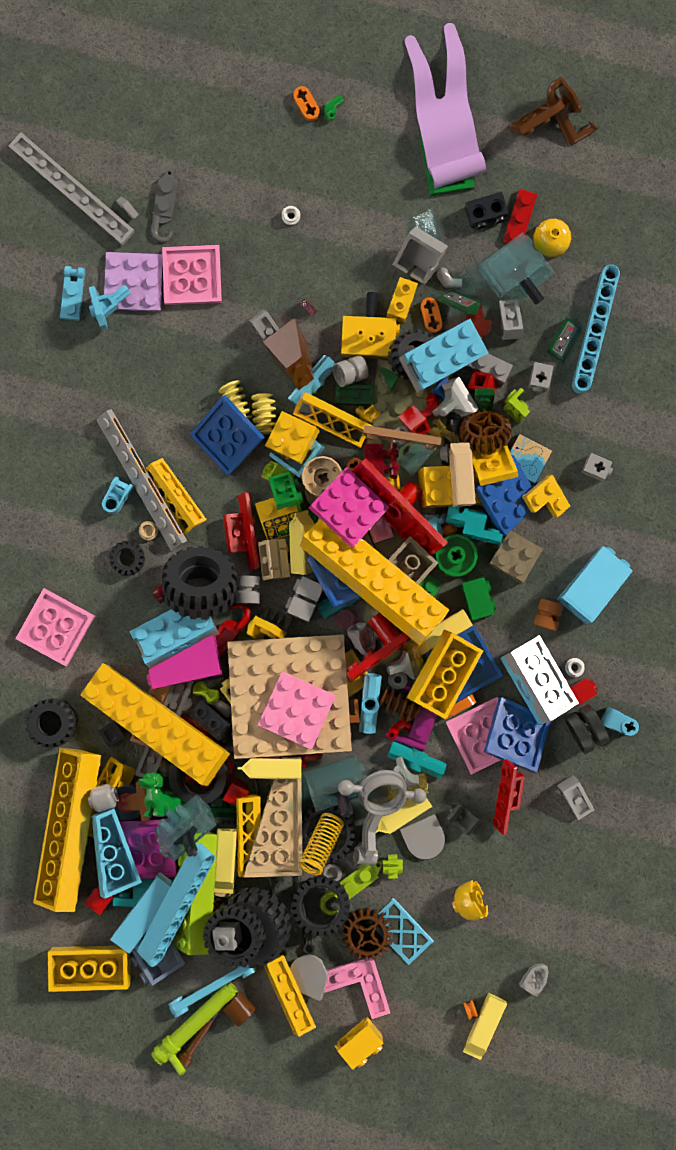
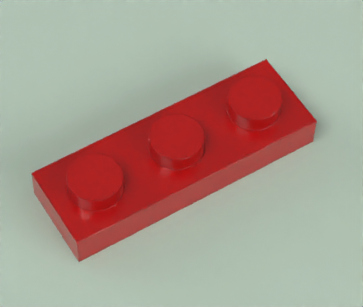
M519 189L503 240L504 244L521 248L537 198L536 193Z

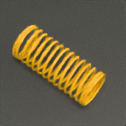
M323 813L316 825L317 827H315L303 856L298 863L300 868L309 874H322L323 868L327 863L326 860L329 859L328 857L332 852L331 849L334 848L335 842L344 826L343 821L331 813ZM324 816L332 817V818L336 819L337 821H339V822L341 823V825H340L339 823H337L336 821L332 820V819L323 818V817H324ZM325 820L332 821L336 823L338 826L328 823ZM324 828H328V829L332 830V831L335 832V833H331V832L325 830ZM322 831L331 834L333 837L324 834ZM321 835L328 837L332 841L323 838ZM319 839L325 840L330 844L324 843ZM317 842L324 844L328 848L319 845ZM315 846H318V847H320V848L326 850L327 852L322 851V850L318 849V848L315 847ZM314 850H317V851L323 853L324 855L319 854V853L315 852ZM304 862L309 863L310 865L318 868L319 870L312 869L311 867L307 866Z

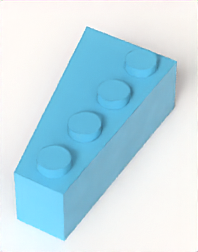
M115 809L91 815L100 897L108 898L142 883Z

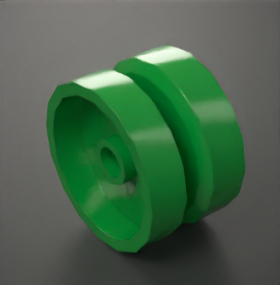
M455 534L445 537L446 545L434 553V559L438 562L436 567L445 576L451 578L462 577L469 573L476 565L478 558L477 548L473 541L466 536ZM456 553L458 555V559L453 560L452 554Z

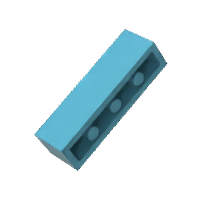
M159 872L110 940L129 954L133 948L137 950L142 942V936L147 933L173 882Z

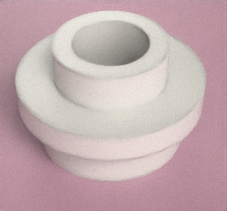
M294 206L284 208L282 211L283 222L287 225L297 224L300 220V211ZM293 213L295 216L293 219H289L287 215Z
M578 658L568 660L565 665V671L571 677L581 676L585 669L584 663ZM573 664L578 666V670L575 672L571 669Z

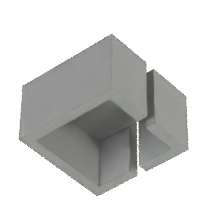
M415 227L409 232L392 265L405 273H408L416 265L417 268L410 276L425 285L435 272L448 246L420 228Z
M302 576L301 580L297 579L293 588L296 593L293 598L289 597L285 608L288 609V614L310 622L323 588L321 584Z

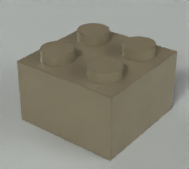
M510 531L504 536L489 565L517 582L524 583L543 549L515 532Z
M411 536L388 558L392 564L418 585L438 564Z

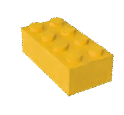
M450 466L423 467L419 469L418 481L422 491L420 507L439 508L453 505ZM473 468L475 486L479 481ZM475 493L476 504L472 506L482 505L480 499Z
M443 630L406 698L447 719L483 650L456 634Z
M118 945L52 947L48 951L49 992L128 989L131 985L130 954Z

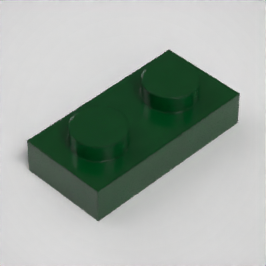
M336 384L335 405H373L374 385H347L341 387Z
M494 388L475 389L473 400L478 407V411L492 410L495 397Z

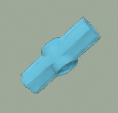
M324 355L313 367L314 380L300 390L296 388L288 397V400L296 406L302 393L306 392L310 395H315L317 389L324 385L326 378L333 371L335 362Z
M374 673L364 675L359 732L368 734L376 732L381 675ZM367 700L375 701V705L372 707L365 705Z

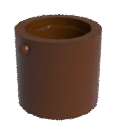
M238 991L236 996L221 1010L239 1027L253 1014L256 1008Z

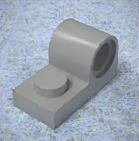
M518 299L499 300L501 330H503L502 340L522 339L523 324Z
M264 309L249 320L250 325L254 326L256 333L263 341L279 330L269 313Z
M574 775L557 785L578 820L594 811L583 787Z

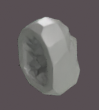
M358 622L347 629L348 638L352 641L354 648L358 649L362 655H366L372 650L375 651L376 640L372 629L367 623Z
M543 963L531 966L521 979L520 987L537 997L547 983L548 966Z

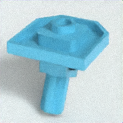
M122 285L111 295L105 294L101 296L95 286L89 287L92 299V306H89L92 317L97 319L102 331L108 329L106 317L119 308L118 304L130 295L131 292L125 285Z

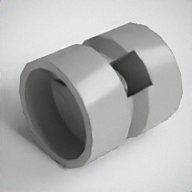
M358 355L347 361L335 363L333 365V375L337 384L344 387L352 384L353 381L359 382L367 379L368 367L364 358Z
M237 576L238 591L235 603L260 604V593L257 591L260 588V577Z

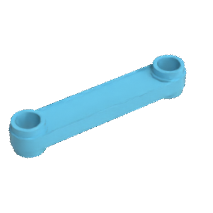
M249 965L246 967L238 966L237 969L189 997L183 999L181 996L168 1004L169 1009L176 1018L189 1010L187 1006L242 975L245 978L257 970L256 968H249Z

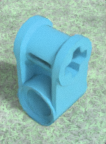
M115 477L102 501L103 509L108 514H117L125 500L128 499L133 485H128L120 481L118 477ZM110 501H116L117 505L114 509H107V504Z
M606 707L601 719L604 726L629 736L635 735L638 732L639 724L636 720L613 708ZM631 722L633 729L627 731L625 724Z

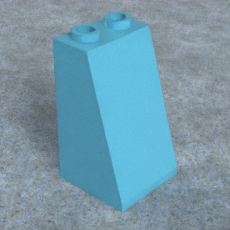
M602 546L597 550L557 598L562 605L585 624L592 623L633 571L629 568L631 565L624 559H618L615 556V551L608 546L606 548Z

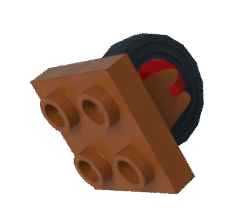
M138 781L136 782V787L133 785H123L116 789L119 801L116 802L114 809L117 817L122 820H132L140 814L142 821L152 819L143 817L147 811L144 804L146 789H140L141 785H139Z

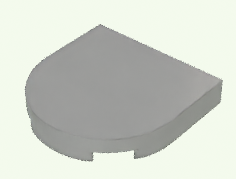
M435 813L400 829L409 851L420 859H431L437 856L444 847V833Z
M311 954L300 956L290 967L300 993L321 1001L328 982V971H326L323 961L317 956Z

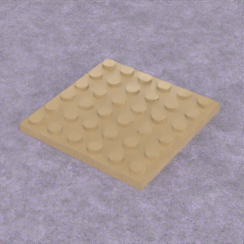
M344 635L228 642L234 759L352 751ZM282 671L336 695L312 750L258 726Z

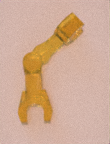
M435 419L433 421L438 426V430L431 428L429 431L431 435L444 436L451 443H460L458 434L448 431L440 420Z

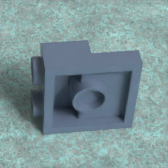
M172 941L164 957L156 966L151 967L135 949L130 952L132 956L129 957L132 965L139 967L141 981L144 984L148 983L149 986H153L185 965Z

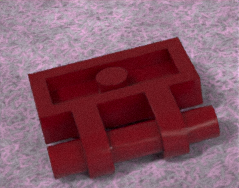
M390 443L388 450H384V444H364V459L366 458L383 476L384 474H390L391 479H397L399 464L397 463L399 450L397 449V444ZM384 459H390V463L384 465Z

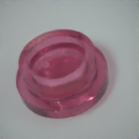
M341 610L337 613L335 620L340 628L348 629L354 624L355 618L349 610Z

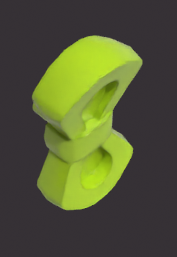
M203 681L197 682L194 685L193 694L195 696L202 695L207 699L208 704L218 701V690L207 689Z

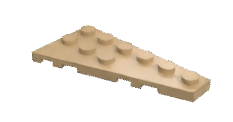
M281 757L280 759H301V757ZM301 779L273 780L243 877L303 875L302 869L298 864L302 857Z

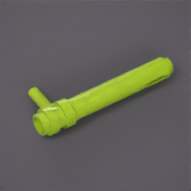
M232 983L225 984L171 1035H167L162 1040V1044L154 1047V1051L151 1053L153 1059L160 1065L170 1061L180 1076L183 1075L186 1070L176 1057V1054L181 1050L180 1047L236 996L237 988Z

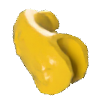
M373 405L367 409L359 406L355 410L360 420L364 422H372L381 414Z

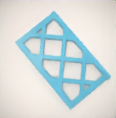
M394 898L377 914L379 916L381 912H386L383 918H400V930L388 931L400 933V944L392 942L390 946L408 965L434 942ZM395 904L400 910V915H389V908ZM403 919H409L414 925V930H403ZM377 926L376 931L383 937V929ZM403 933H414V945H402ZM417 934H423L428 941L424 945H417ZM402 948H414V955L408 959L402 953Z

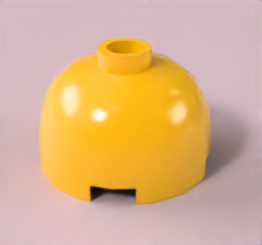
M556 218L547 219L540 223L533 235V244L536 250L549 258L564 254L571 242V231L568 225Z
M471 880L460 885L456 889L454 901L452 902L455 912H458L463 918L470 921L479 920L488 915V906L483 905L481 895L484 894L477 881L473 882Z

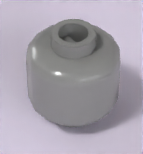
M109 784L93 788L90 792V797H88L89 806L99 813L115 808L116 802L119 801L115 787H111Z

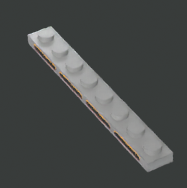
M20 132L9 144V148L122 246L135 233L133 228L23 133Z
M112 409L105 411L96 419L170 550L173 551L187 542L184 534Z

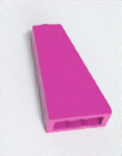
M209 636L149 669V674L147 675L148 685L152 686V689H160L223 675L216 637Z

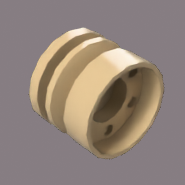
M326 456L315 457L305 465L302 481L307 491L318 498L343 471L332 458ZM327 475V478L329 479V481H328V482L325 481V482L322 484V480L320 479L321 476H322V477H325V476Z

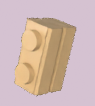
M273 539L258 542L263 581L290 577L291 565L288 563L287 554L289 547L286 544V540Z

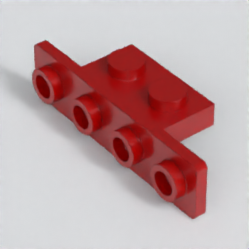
M244 492L238 495L240 513L223 515L228 553L246 552L248 570H254L259 568L260 556L257 553L255 520L251 512L252 500L249 497V493Z
M508 759L503 760L495 817L493 819L494 827L502 835L507 834L510 811L520 809L525 779L521 772L517 773V767Z

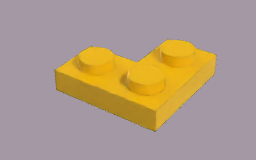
M547 475L522 496L531 513L537 512L546 504L552 516L559 517L570 507L553 475Z

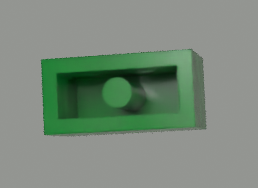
M483 577L460 584L471 621L494 615L496 605L494 599H490L489 596L491 587L488 580L485 581Z

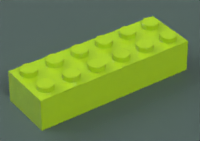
M197 830L193 836L195 843H202L214 854L215 860L173 938L175 948L187 955L209 954V948L204 946L206 941H203V930L208 919L213 914L217 834L206 830ZM180 844L181 854L178 856L180 868L187 857L183 844Z

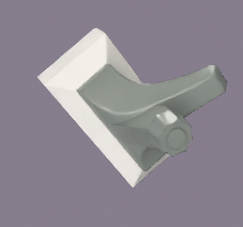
M456 377L442 385L445 390V399L432 413L436 417L438 415L446 416L449 412H455L464 417L475 413L478 407L460 377Z

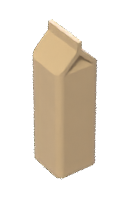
M451 443L449 459L453 507L475 505L473 461L470 444Z

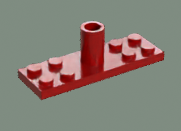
M366 458L351 470L389 506V509L381 517L404 540L411 536L430 555L446 545L447 541L412 506L422 494L421 488L416 483L408 481L397 491L387 478Z
M380 612L373 616L368 623L385 646L377 652L372 650L363 658L364 661L360 664L355 662L348 667L346 676L350 683L411 639L404 632L400 634L394 624Z

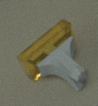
M411 641L405 643L401 657L396 661L386 664L388 674L393 675L404 672L409 678L416 680L424 666L419 645Z
M397 757V766L394 767V772L399 773L404 778L407 791L422 789L427 794V776L425 773L411 774L404 763L403 757ZM388 785V796L392 800L397 796L399 787Z

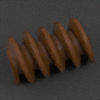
M387 686L380 699L379 708L381 709L386 705L385 712L392 708L393 716L400 712L399 719L407 716V723L411 719L415 720L421 706L419 704L415 706V702L412 700L408 702L407 695L401 698L402 692L394 695V688L388 692Z

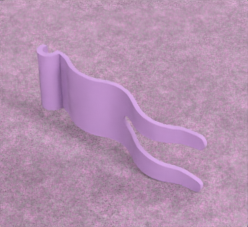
M447 23L444 26L447 50V75L445 96L442 99H437L435 96L431 71L416 38L410 35L405 39V45L414 72L417 119L427 167L430 175L433 177L435 189L486 173L485 160L482 153L479 152L474 122L468 103L464 50L456 27L452 23Z

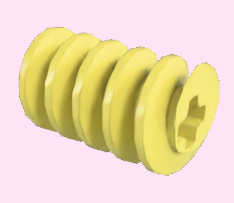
M236 380L223 385L218 391L219 394H222V396L226 395L248 420L252 418V416H246L250 409L243 408L248 404V402L241 401L245 397V394H239L243 387L236 386L241 381Z
M264 393L252 396V400L256 401L252 404V408L256 409L252 411V415L256 416L252 419V422L257 424L255 427L262 435L271 434L273 430L271 427L276 424L271 421V419L276 418V415L271 414V411L276 410V408L270 406V404L276 402V400L270 399L274 394Z

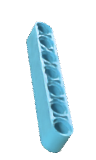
M607 265L599 277L572 382V388L578 394L585 393L592 385L620 276V271L615 265ZM606 272L612 273L613 276H614V278H613V279L607 278L606 275H605V273H606ZM601 290H606L609 293V297L602 296ZM596 308L603 309L604 315H599L596 312ZM591 326H597L600 333H594ZM587 344L594 345L595 351H589ZM582 362L589 363L591 366L590 370H585L582 367ZM583 380L586 388H580L577 381Z
M202 843L196 844L198 850L195 857L192 855L185 858L137 950V953L151 967L156 966L164 957L214 863V854Z

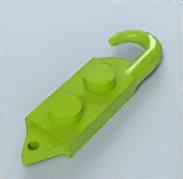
M378 861L375 866L361 865L340 881L348 893L349 900L379 878L378 874L383 861ZM328 890L323 894L319 902L320 909L327 915L338 913L337 909L330 911L326 907V902L333 896L338 899L332 890Z

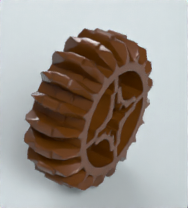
M485 409L483 412L477 410L476 414L472 413L469 417H465V420L461 422L459 432L462 443H469L472 452L477 450L478 454L481 452L487 454L489 451L494 453L496 449L501 450L502 446H507L511 438L512 427L505 414H501L500 411L494 412L493 409L491 411H486Z
M367 907L366 913H363V909L359 908V915L352 911L354 918L348 916L347 921L349 923H344L342 926L347 929L341 931V935L347 936L342 939V943H348L345 949L349 950L352 948L350 955L353 956L357 952V959L359 960L362 955H365V961H368V955H371L372 959L376 960V953L382 957V950L388 952L389 948L387 945H392V940L388 938L394 937V933L388 931L392 930L393 926L386 925L390 922V919L385 918L382 920L385 914L381 912L377 916L378 909L376 908L373 913H370V907ZM364 919L374 920L369 925L358 923ZM378 925L382 927L384 932L382 941L375 934ZM353 927H355L357 929V932L360 934V938L358 939L357 943L353 941L351 936V930ZM371 930V937L363 939L364 931ZM366 943L377 945L370 949L361 948Z

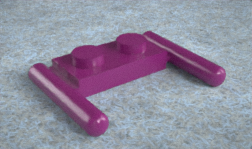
M406 684L402 690L409 693L412 686ZM421 706L408 738L397 735L395 739H390L387 736L388 731L385 732L384 736L387 739L423 752L437 714Z

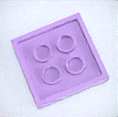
M106 252L104 295L113 294L122 285H125L131 292L129 296L118 304L119 308L116 310L161 312L163 255Z

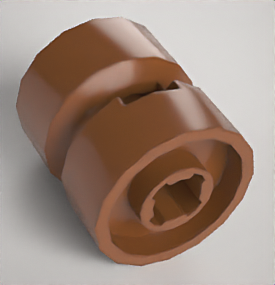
M540 599L538 605L539 614H536L533 625L557 632L560 623L558 617L562 616L564 605Z

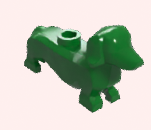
M154 772L146 773L143 775V778L139 779L140 789H146L144 804L147 811L143 817L152 818V813L153 816L159 817L171 815L174 818V824H182V817L185 824L191 820L190 804L176 797L175 792L162 793L160 788L163 785V778L160 774Z

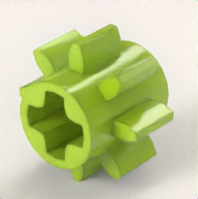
M388 855V859H383V874H388V879H398V874H403V860L397 859V855Z

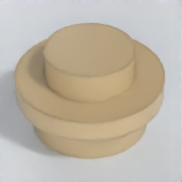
M151 521L143 522L139 527V535L144 540H153L158 534V527Z

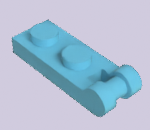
M65 266L60 319L80 321L85 268L72 269L71 266ZM71 276L78 277L77 282L71 281Z

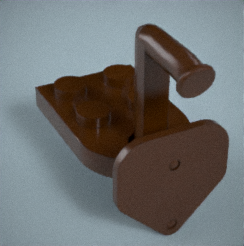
M562 77L549 84L546 103L508 125L511 133L528 135L534 131L535 126L546 124L551 120L550 117L554 115L566 142L570 145L578 143L595 130H598V127L593 122H589L586 128L578 133L575 132L565 109L568 108L571 113H580L582 108L575 92ZM558 88L561 97H557L555 90Z

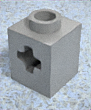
M535 362L532 366L528 388H532V391L536 393L547 391L550 386L553 366ZM539 375H542V379H545L541 383L537 378Z
M590 453L581 473L603 481L605 478H609L612 473V461ZM598 464H600V468L602 469L599 472H597V468L594 467Z
M240 922L219 923L213 930L215 950L236 949L242 941Z

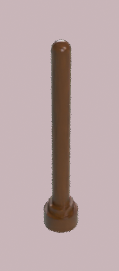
M220 1011L197 1032L188 1048L177 1056L183 1067L189 1068L193 1062L194 1051Z

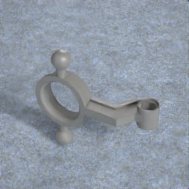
M390 770L375 772L367 776L360 785H353L350 780H343L339 783L338 790L342 795L348 796L352 792L358 793L361 804L368 811L362 826V846H357L354 849V864L376 865L378 852L376 849L375 832L382 816L397 812L405 804L406 799H412L417 804L423 803L426 800V792L423 789L416 788L413 791H407L404 778L399 773ZM395 785L399 787L397 796L387 803L375 804L367 800L370 792L379 786Z

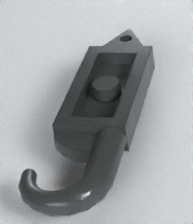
M171 168L162 178H159L153 210L151 236L159 243L169 241L173 235L172 231L166 237L158 235L159 224L169 223L172 220L178 181L175 180Z

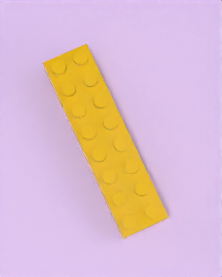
M321 519L303 536L300 544L302 549L418 645H421L447 615L449 609L362 538L351 548Z
M102 663L80 694L201 785H209L230 755L229 752L109 665Z
M59 748L33 901L34 904L54 912H75L88 830L91 823L92 808L89 806L88 797H90L91 790L97 786V776L100 767L101 755L78 749Z

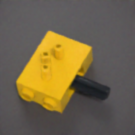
M367 292L366 317L343 316L341 357L352 358L359 355L363 358L391 359L388 356V352L391 351L389 347L394 343L393 341L396 339V336H399L400 324H396V318L377 317V292Z

